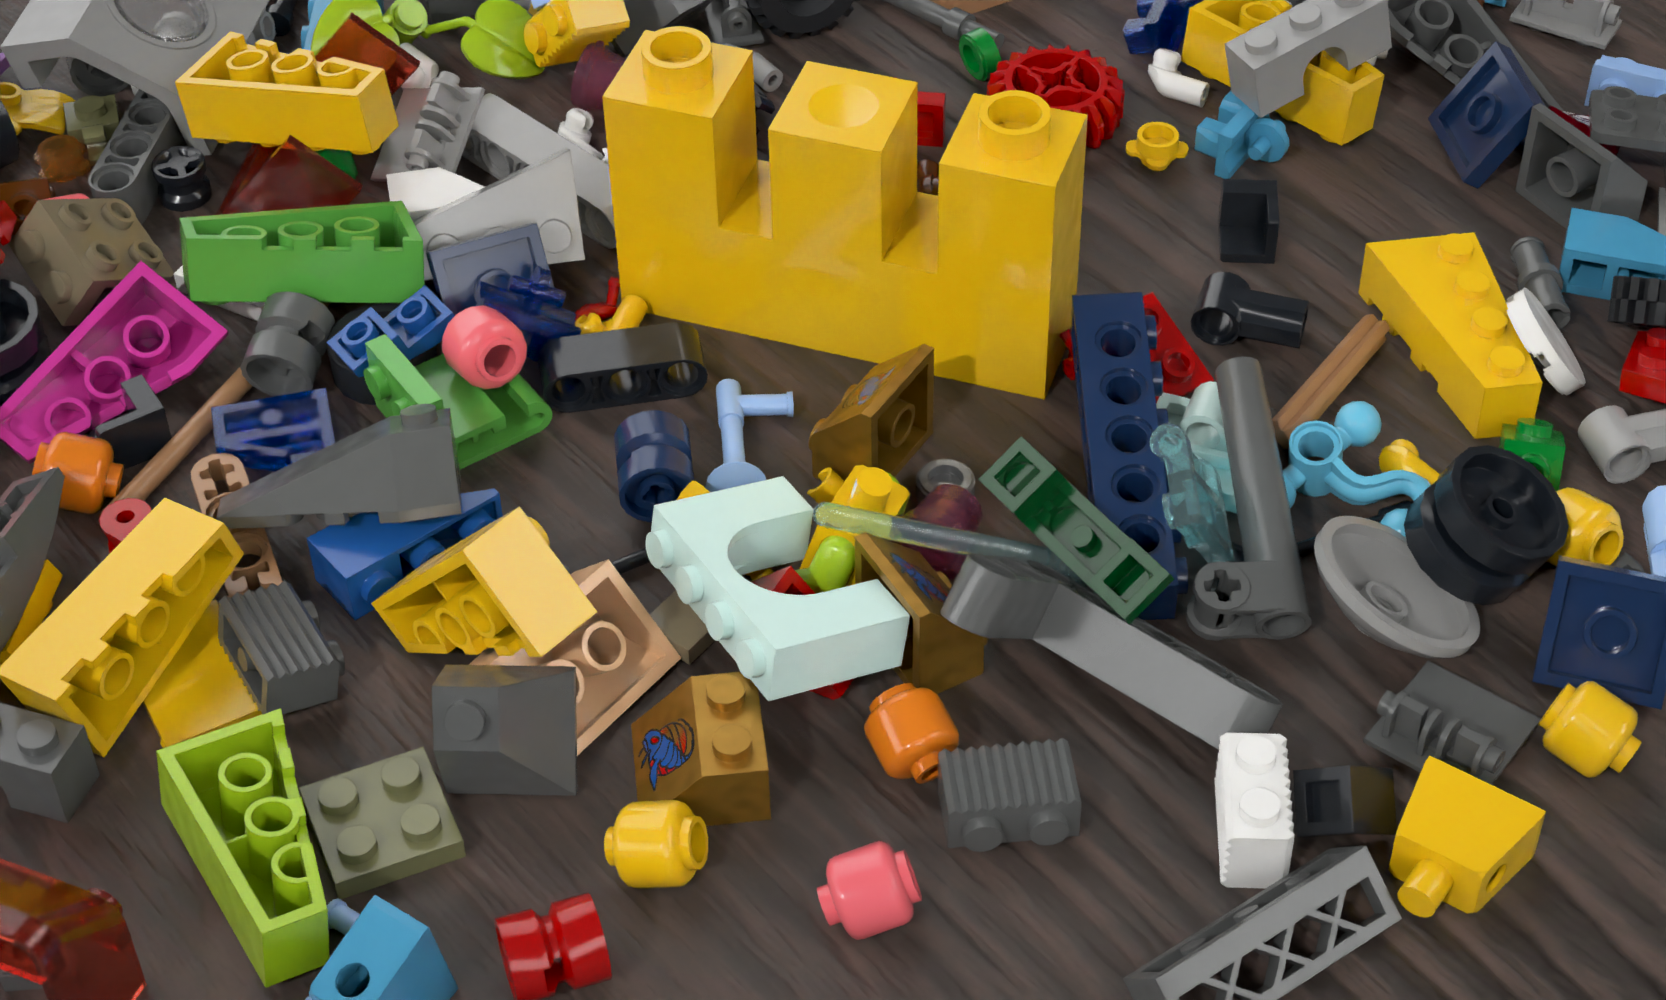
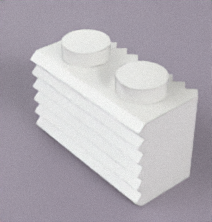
M1227 732L1220 736L1216 778L1214 779L1220 883L1225 887L1266 889L1289 874L1295 834L1293 833L1294 823L1292 822L1293 812L1291 811L1292 801L1290 800L1292 791L1289 790L1291 781L1289 780L1287 739L1281 734Z

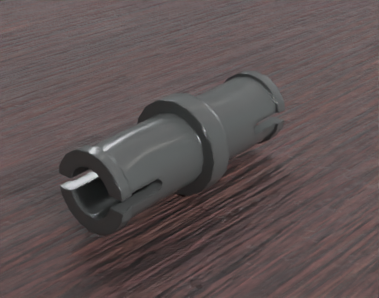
M1534 236L1521 238L1510 248V254L1513 255L1510 257L1519 275L1516 284L1518 291L1523 288L1531 291L1546 309L1557 327L1561 329L1567 325L1571 316L1568 313L1570 312L1569 306L1565 303L1561 292L1563 280L1559 269L1550 264L1544 249L1545 245L1541 239Z

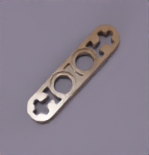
M216 453L208 455L195 463L191 470V481L200 513L214 519L217 516L220 498L250 484L243 463L232 454ZM225 480L229 492L218 495L214 482ZM265 528L228 529L244 552V555L254 554L261 558L249 567L234 568L223 584L226 595L230 598L236 592L243 595L248 589L254 590L260 586L267 589L272 583L279 586L283 581Z

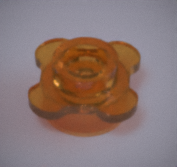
M56 135L42 141L33 156L35 164L41 166V170L38 172L39 178L48 177L49 183L56 181L67 182L75 179L77 176L88 173L91 169V164L89 160L83 157V154L86 152L84 144L69 135Z

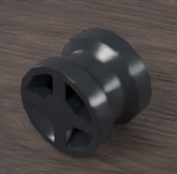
M177 146L163 150L155 156L152 161V171L154 178L160 183L158 195L161 204L165 208L179 212L192 211L209 201L212 196L210 180L204 175L206 172V162L200 150L189 146Z

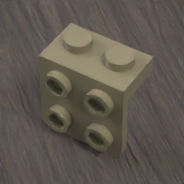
M118 198L38 200L9 243V247L62 326L80 325L104 289L116 287L140 261L144 262L167 282H169L174 274L172 268L163 257L160 248L152 241L137 219L134 210L126 202Z

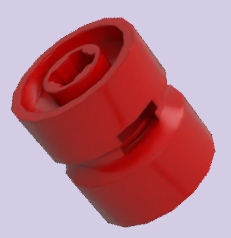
M588 892L551 902L547 915L540 916L530 908L494 918L499 949L514 1000H542L555 996L558 984L563 982L577 990L612 980L611 964L604 933L595 904Z

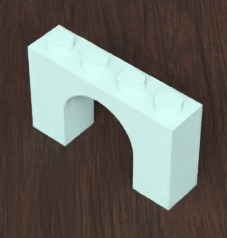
M784 476L654 505L651 532L646 536V552L651 564L661 570L675 587L681 601L689 604L706 625L710 636L722 644L736 661L742 675L750 679L768 701L901 666L910 614L878 579L817 594L792 595L764 589L742 576L754 571L803 560L807 552L814 509Z

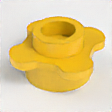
M1149 122L1142 125L1138 129L1137 140H1130L1126 143V153L1131 157L1140 158L1143 165L1154 171L1165 170L1176 158H1185L1189 150L1185 142L1179 141L1178 130L1165 122Z

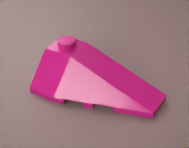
M140 261L0 407V440L30 464L35 461L41 442L50 443L53 437L60 432L83 435L98 425L125 412L127 407L120 385L121 382L142 374L153 392L157 394L190 376L229 335L228 330L144 262Z

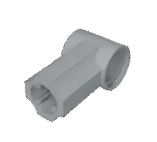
M1611 405L1593 411L1581 422L1578 428V438L1608 482L1619 484L1634 480L1642 475L1651 463L1666 460V408L1628 416L1622 407Z

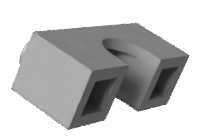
M1306 0L1225 43L1231 92L1262 118L1305 94L1303 85L1304 72L1309 62L1319 52L1325 50L1349 71L1390 49L1392 43L1388 0Z

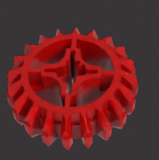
M1049 43L1046 49L1041 50L1029 46L1026 54L1011 52L1009 61L998 62L997 70L990 73V81L987 83L986 95L988 96L1009 90L1026 91L1044 99L1050 108L1087 114L1086 147L1093 149L1100 148L1102 140L1113 138L1114 130L1120 127V120L1123 118L1125 90L1123 89V80L1118 78L1117 68L1107 66L1106 57L1091 58L1089 49L1080 52L1073 51L1070 44L1064 49L1054 48Z

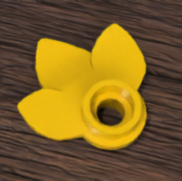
M0 82V100L9 114L16 135H19L22 128L41 130L59 135L64 134L65 113L63 103L74 102L75 100L72 97L54 90H23L14 83Z

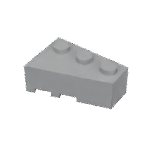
M567 147L413 221L423 239L424 281L433 279L426 251L529 223H537L548 264L585 260L571 150Z

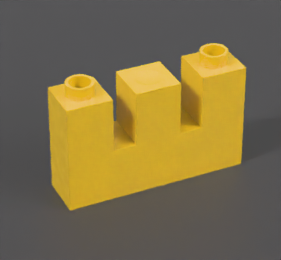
M685 26L666 27L655 32L644 31L602 96L621 301L626 295L633 294L641 297L646 302L648 314L878 364L922 344H926L934 348V376L1045 400L1066 350V345L1059 335L1071 327L1072 295H1077L1087 114L1050 108L1044 99L1026 91L1009 90L998 92L991 96L973 93L939 162L938 196L917 192L918 82L807 61L768 128V162L758 160L753 50L711 43L708 36L703 32Z

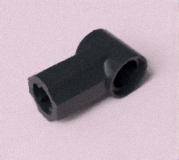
M1216 272L1209 275L1203 283L1190 321L1191 329L1199 339L1211 345L1223 346L1232 343L1238 337L1300 349L1308 316L1309 302L1251 290L1248 283L1239 275L1231 272Z

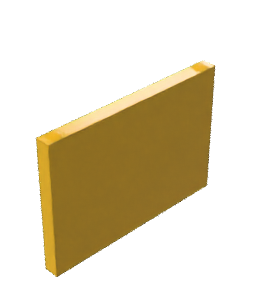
M216 599L212 600L142 702L161 739L160 744L163 748L262 715V712L258 711L257 703L253 702L252 695L248 693L247 686H244L242 678H239L237 670H234L233 663L229 661L228 654H225L223 646H220L218 639L219 604Z

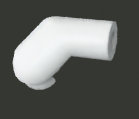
M410 43L400 44L395 64L408 73L405 77L399 73V85L403 90L404 88H431L430 83L433 78H437L439 72L438 64Z
M1164 48L1157 49L1154 52L1153 64L1148 65V74L1157 91L1167 98L1203 107L1208 97L1209 83L1183 76L1177 70L1181 62V56L1178 52Z
M580 108L570 109L566 114V120L560 123L557 133L593 156L596 153L603 159L602 153L589 145L592 136L589 130L594 123L592 115Z

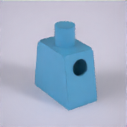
M374 895L312 982L309 995L312 1000H450L459 988L430 928L377 895Z

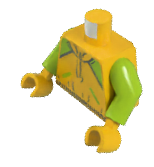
M856 465L847 479L843 480L831 467H827L818 474V478L822 483L817 488L807 491V494L825 512L818 522L800 569L795 571L815 594L855 584V536L867 532L891 542L895 540L910 492L907 488L900 485L898 480L890 473L877 467ZM771 568L754 571L750 577L754 581L774 571Z

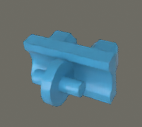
M1230 90L1223 98L1219 107L1218 121L1206 117L1198 125L1194 149L1216 159L1215 176L1230 179L1249 157L1256 161L1261 160L1270 163L1278 161L1288 151L1290 143L1285 124L1282 121L1270 119L1269 114L1260 118Z

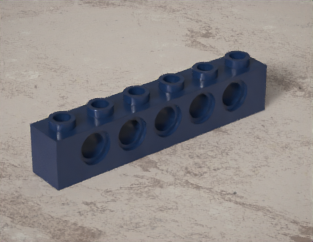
M1142 292L1072 295L1070 334L1088 500L1124 534L1132 538L1174 578L1166 589L1138 617L1142 620L1175 619L1178 594L1188 593V568L1186 558L1175 557L1174 543H1181L1182 524L1179 506L1169 507L1167 493L1175 492L1173 457H1163L1161 444H1168L1169 442L1168 412L1166 408L1157 409L1155 397L1162 396L1161 361H1151L1149 351L1156 350L1157 348L1155 315H1145ZM1128 500H1136V501H1139V502H1138V503H1133V502H1129Z

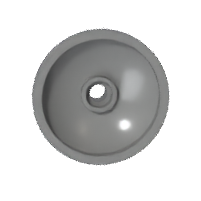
M1338 516L1330 519L1317 534L1314 550L1320 576L1339 609L1363 634L1390 648L1433 659L1461 656L1478 639L1480 621L1474 604L1460 600L1438 587L1419 567L1407 546L1406 537L1398 531L1370 519L1357 516Z

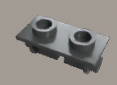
M712 0L704 10L713 43H729L738 47L764 43L760 25L745 0Z

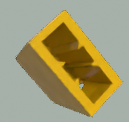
M1429 755L1400 821L1393 844L1388 870L1393 877L1404 882L1397 893L1399 902L1410 913L1424 918L1431 917L1442 901L1467 914L1477 913L1531 860L1537 848L1546 811Z

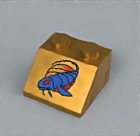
M922 344L874 366L858 384H853L847 389L841 403L827 418H822L815 424L809 437L814 478L819 479L818 474L827 467H831L843 480L847 479L856 465L877 467L894 477L900 472L933 434V347Z
M867 532L855 536V584L878 579L910 614L902 664L893 668L903 683H912L916 688L925 687L939 694L983 674L984 646L988 643V637H982L964 630L944 618L940 613L952 587L948 577L941 571L935 572L918 551Z
M740 671L691 676L631 724L638 802L660 800L685 802L695 816H700L706 826L771 820L769 770L758 688L750 679L745 678Z

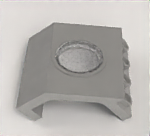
M30 0L0 48L23 89L42 87L58 59L61 57H72L156 97L170 110L187 145L200 150L205 156L212 155L218 142L214 139L192 138L175 81L230 31L243 34L246 44L254 46L255 42L260 39L273 41L276 31L271 14L265 10L269 0Z

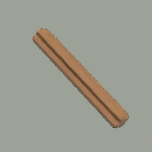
M1374 314L1362 317L1272 418L1276 440L1283 449L1289 448L1290 435L1295 428L1305 422L1318 420L1385 343V335L1390 330L1386 320L1378 321Z

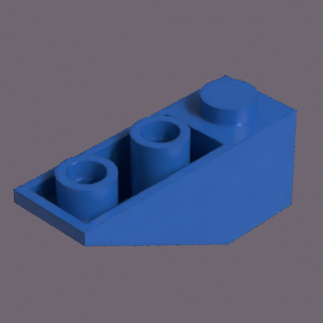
M495 488L461 493L462 514L402 523L380 524L378 512H364L349 517L350 520L345 525H329L307 537L315 579L354 620H357L375 609L371 602L425 561L502 517L500 493Z

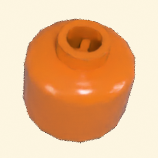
M60 432L53 437L50 443H40L32 475L59 467L65 476L59 509L94 514L100 510L106 497L114 499L119 494L124 465L113 463L114 452L112 445L108 441L69 432Z
M903 683L877 696L869 706L871 713L865 721L864 731L885 773L899 780L914 777L916 783L919 784L936 779L938 777V753L944 748L952 752L959 745L958 729L939 695L928 688H916L912 683Z

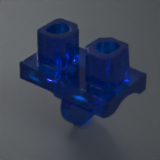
M1137 0L1139 18L1128 19L1123 28V35L1129 53L1152 52L1154 56V52L1159 48L1177 52L1183 37H1185L1189 8L1202 2V0Z
M537 266L530 279L512 274L507 290L480 281L475 293L477 306L484 305L496 309L518 328L529 331L530 333L526 341V356L533 361L538 362L540 349L550 340L580 335L581 329L575 326V312L561 308L566 292L549 286L551 279L550 269Z

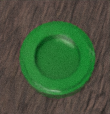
M980 27L960 37L959 51L968 72L979 81L989 79L990 73L997 70L998 62L1001 61L999 50L993 38L985 29Z

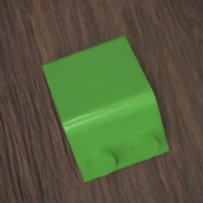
M386 334L365 342L369 367L364 369L363 373L366 384L375 398L377 408L385 418L400 415L402 409L417 404H433L436 406V410L450 408L460 469L541 432L549 425L552 419L550 406L520 374L500 388L485 390L470 385L447 364L444 354L414 367Z

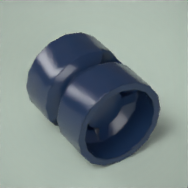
M660 410L641 411L629 416L618 426L614 435L620 505L630 516L646 522H652L654 505L677 500L683 489L694 480L689 429L681 418L670 412Z

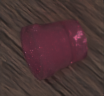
M601 40L588 44L582 52L574 72L571 86L572 105L585 111L592 109L604 111L602 96L627 58L609 51Z
M954 484L936 486L915 509L909 510L900 519L893 529L891 542L920 552L935 572L941 571L949 580L953 579L959 573L967 554H970L971 545L983 517L981 505L974 495L960 486Z

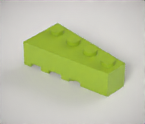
M281 708L156 750L161 804L265 988L324 966L330 958L328 909L313 845L310 843L306 825V813L297 787L291 749L288 748Z

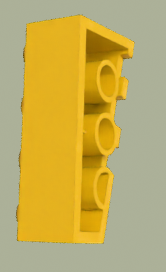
M1204 0L1190 7L1181 61L1199 70L1203 76L1216 79L1231 87L1225 43L1291 9L1292 5L1285 0ZM1323 50L1314 56L1305 69L1303 76L1305 94L1275 111L1282 118L1297 122L1318 133L1322 139L1343 146L1373 128L1385 75L1367 61L1348 71Z
M232 31L224 36L175 81L192 138L214 139L218 143L224 144L238 141L260 143L264 147L279 145L305 147L309 151L323 149L346 150L356 155H364L379 149L381 144L399 126L383 68L338 57H332L319 62L316 61L313 51L301 48L286 54L279 52L276 42L260 39L255 42L254 46L246 44L243 34Z
M1475 232L1366 243L1358 294L1367 305L1375 304L1383 314L1382 320H1386L1389 325V333L1392 336L1400 335L1410 347V359L1420 371L1426 370L1431 373L1438 382V394L1474 439L1500 437L1502 424L1517 425L1519 418L1535 419L1543 382L1530 353L1524 347L1506 311L1508 307Z
M164 498L0 666V679L27 710L84 725L92 752L104 758L234 570L244 552L223 522Z
M520 506L425 561L371 602L372 606L408 653L448 654L458 647L464 651L465 655H479L486 648H494L498 656H513L520 649H525L529 657H542L597 613V610L549 547V538L543 527L535 519L528 517Z

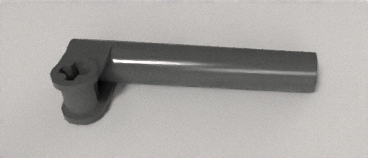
M1235 357L1218 365L1215 370V377L1245 562L1217 561L1202 567L1194 580V595L1187 604L1186 620L1189 628L1196 635L1206 640L1219 641L1240 638L1287 639L1302 634L1312 625L1306 587L1262 365L1257 359L1252 357ZM1218 577L1217 587L1212 588L1214 579ZM1219 614H1224L1222 623L1216 625Z

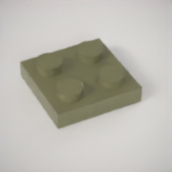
M424 746L298 787L307 818L339 899H344L466 857L463 838Z

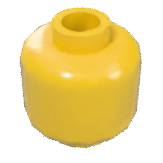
M1566 487L1556 491L1564 504L1569 527L1565 544L1547 562L1557 567L1560 555L1611 565L1619 556L1624 541L1619 513L1610 504L1582 490Z
M1594 681L1584 682L1577 688L1567 683L1538 723L1539 726L1546 730L1542 740L1544 748L1587 778H1594L1600 775L1608 766L1617 773H1620L1642 743V741L1632 735L1638 723L1637 711Z
M677 800L631 802L620 810L614 826H610L605 833V857L610 866L616 867L619 877L629 887L639 889L682 887L694 877L696 870L702 869L706 863L708 855L707 828L703 819L700 816H695L685 802Z

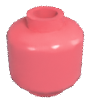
M484 305L468 307L457 313L447 324L442 336V351L447 364L470 385L485 390L500 388L511 382L519 374L526 360L527 344L522 331L501 312Z
M883 841L873 842L829 859L826 866L828 884L817 887L819 902L829 926L842 923L847 934L856 940L866 939L906 925L913 918V904L922 901L919 884L906 851L901 850L895 853L893 848Z

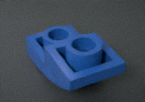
M424 285L384 318L372 307L368 308L328 340L327 344L357 377L364 376V369L369 367L365 342L386 334L404 356L411 360L442 341L447 324L455 315Z

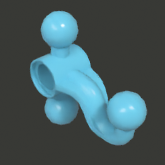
M1352 401L1343 405L1336 415L1334 426L1317 420L1308 421L1297 426L1289 439L1288 466L1282 470L1290 509L1295 503L1296 490L1312 497L1332 493L1352 505H1367L1398 494L1407 495L1414 502L1431 484L1422 476L1404 470H1392L1373 476H1361L1353 472L1343 462V451L1349 446L1364 447L1374 442L1380 433L1382 426L1380 415L1373 405L1365 401ZM1316 456L1322 457L1324 460L1312 461L1306 458ZM1396 508L1386 513L1380 523L1406 537L1404 521L1408 509Z

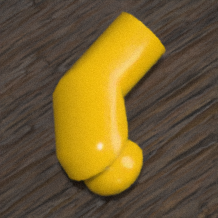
M633 294L626 295L612 319L602 322L598 314L589 313L588 317L582 315L575 321L573 332L575 335L639 327L648 311V306L641 297Z
M1405 439L1394 440L1389 446H1385L1379 455V466L1382 473L1392 470L1413 472L1427 479L1431 485L1438 480L1440 475L1419 458L1416 446Z

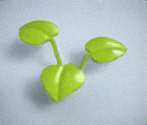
M333 0L326 7L315 27L310 50L314 52L315 59L319 62L332 57H338L383 68L386 71L395 62L400 44H412L419 35L428 39L435 33L467 27L470 29L461 39V51L467 60L482 72L508 79H526L540 75L545 67L539 68L536 65L534 56L528 51L524 41V26L532 16L522 6L510 0L485 1L478 7L475 13V20L471 17L463 16L432 25L428 24L427 12L424 6L417 0H396L383 16L376 0Z

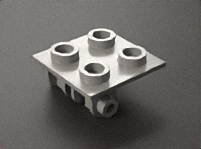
M442 71L439 77L433 78L430 83L431 88H404L395 111L399 126L384 141L370 179L374 182H387L386 174L441 167L456 173L485 89L483 87L461 88L459 86L460 78L448 71Z

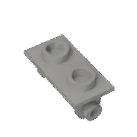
M1521 0L1511 14L1509 21L1525 25L1537 32H1548L1574 40L1582 46H1593L1605 50L1622 24V20L1619 19L1622 7L1615 5L1614 0H1574L1573 4L1566 2V0Z

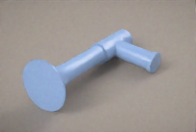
M729 378L723 379L716 386L723 464L715 468L708 476L705 488L709 492L766 480L765 474L758 467L745 460L744 416L787 415V417H793L794 415L792 391L786 392V394L742 395L741 385L738 381Z

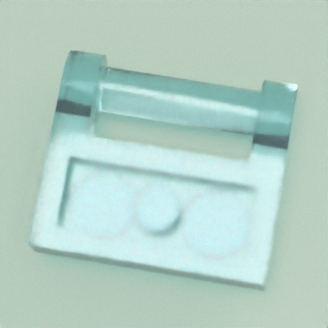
M1167 423L1158 426L1150 437V447L1152 452L1165 463L1170 492L1162 495V505L1169 527L1172 530L1177 529L1183 535L1188 548H1195L1208 563L1234 560L1218 471L1208 460L1199 459L1192 451L1188 435L1178 425Z

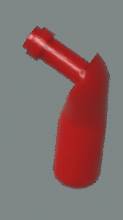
M611 276L608 280L609 288L606 302L585 304L566 319L565 328L570 335H575L573 332L574 323L582 315L588 317L589 313H595L600 316L601 321L614 316L619 307V304H617L620 288L619 277Z

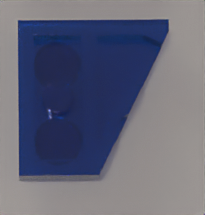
M326 388L211 407L217 453H227L236 456L243 463L244 467L276 472L336 443Z

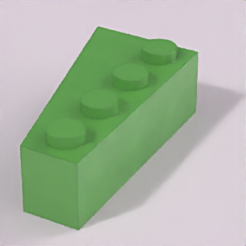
M403 201L179 218L183 277L191 301H200L207 305H221L228 302H265L267 297L274 293L289 291L304 294L319 302L402 303L424 286L423 239Z

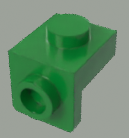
M1519 418L1517 425L1502 424L1499 448L1511 451L1531 463L1552 484L1555 491H1558L1566 450L1562 431L1553 430L1551 422L1534 418Z

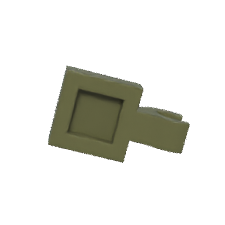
M114 94L101 97L90 95L74 102L63 103L71 148L87 146L90 166H95L120 123Z

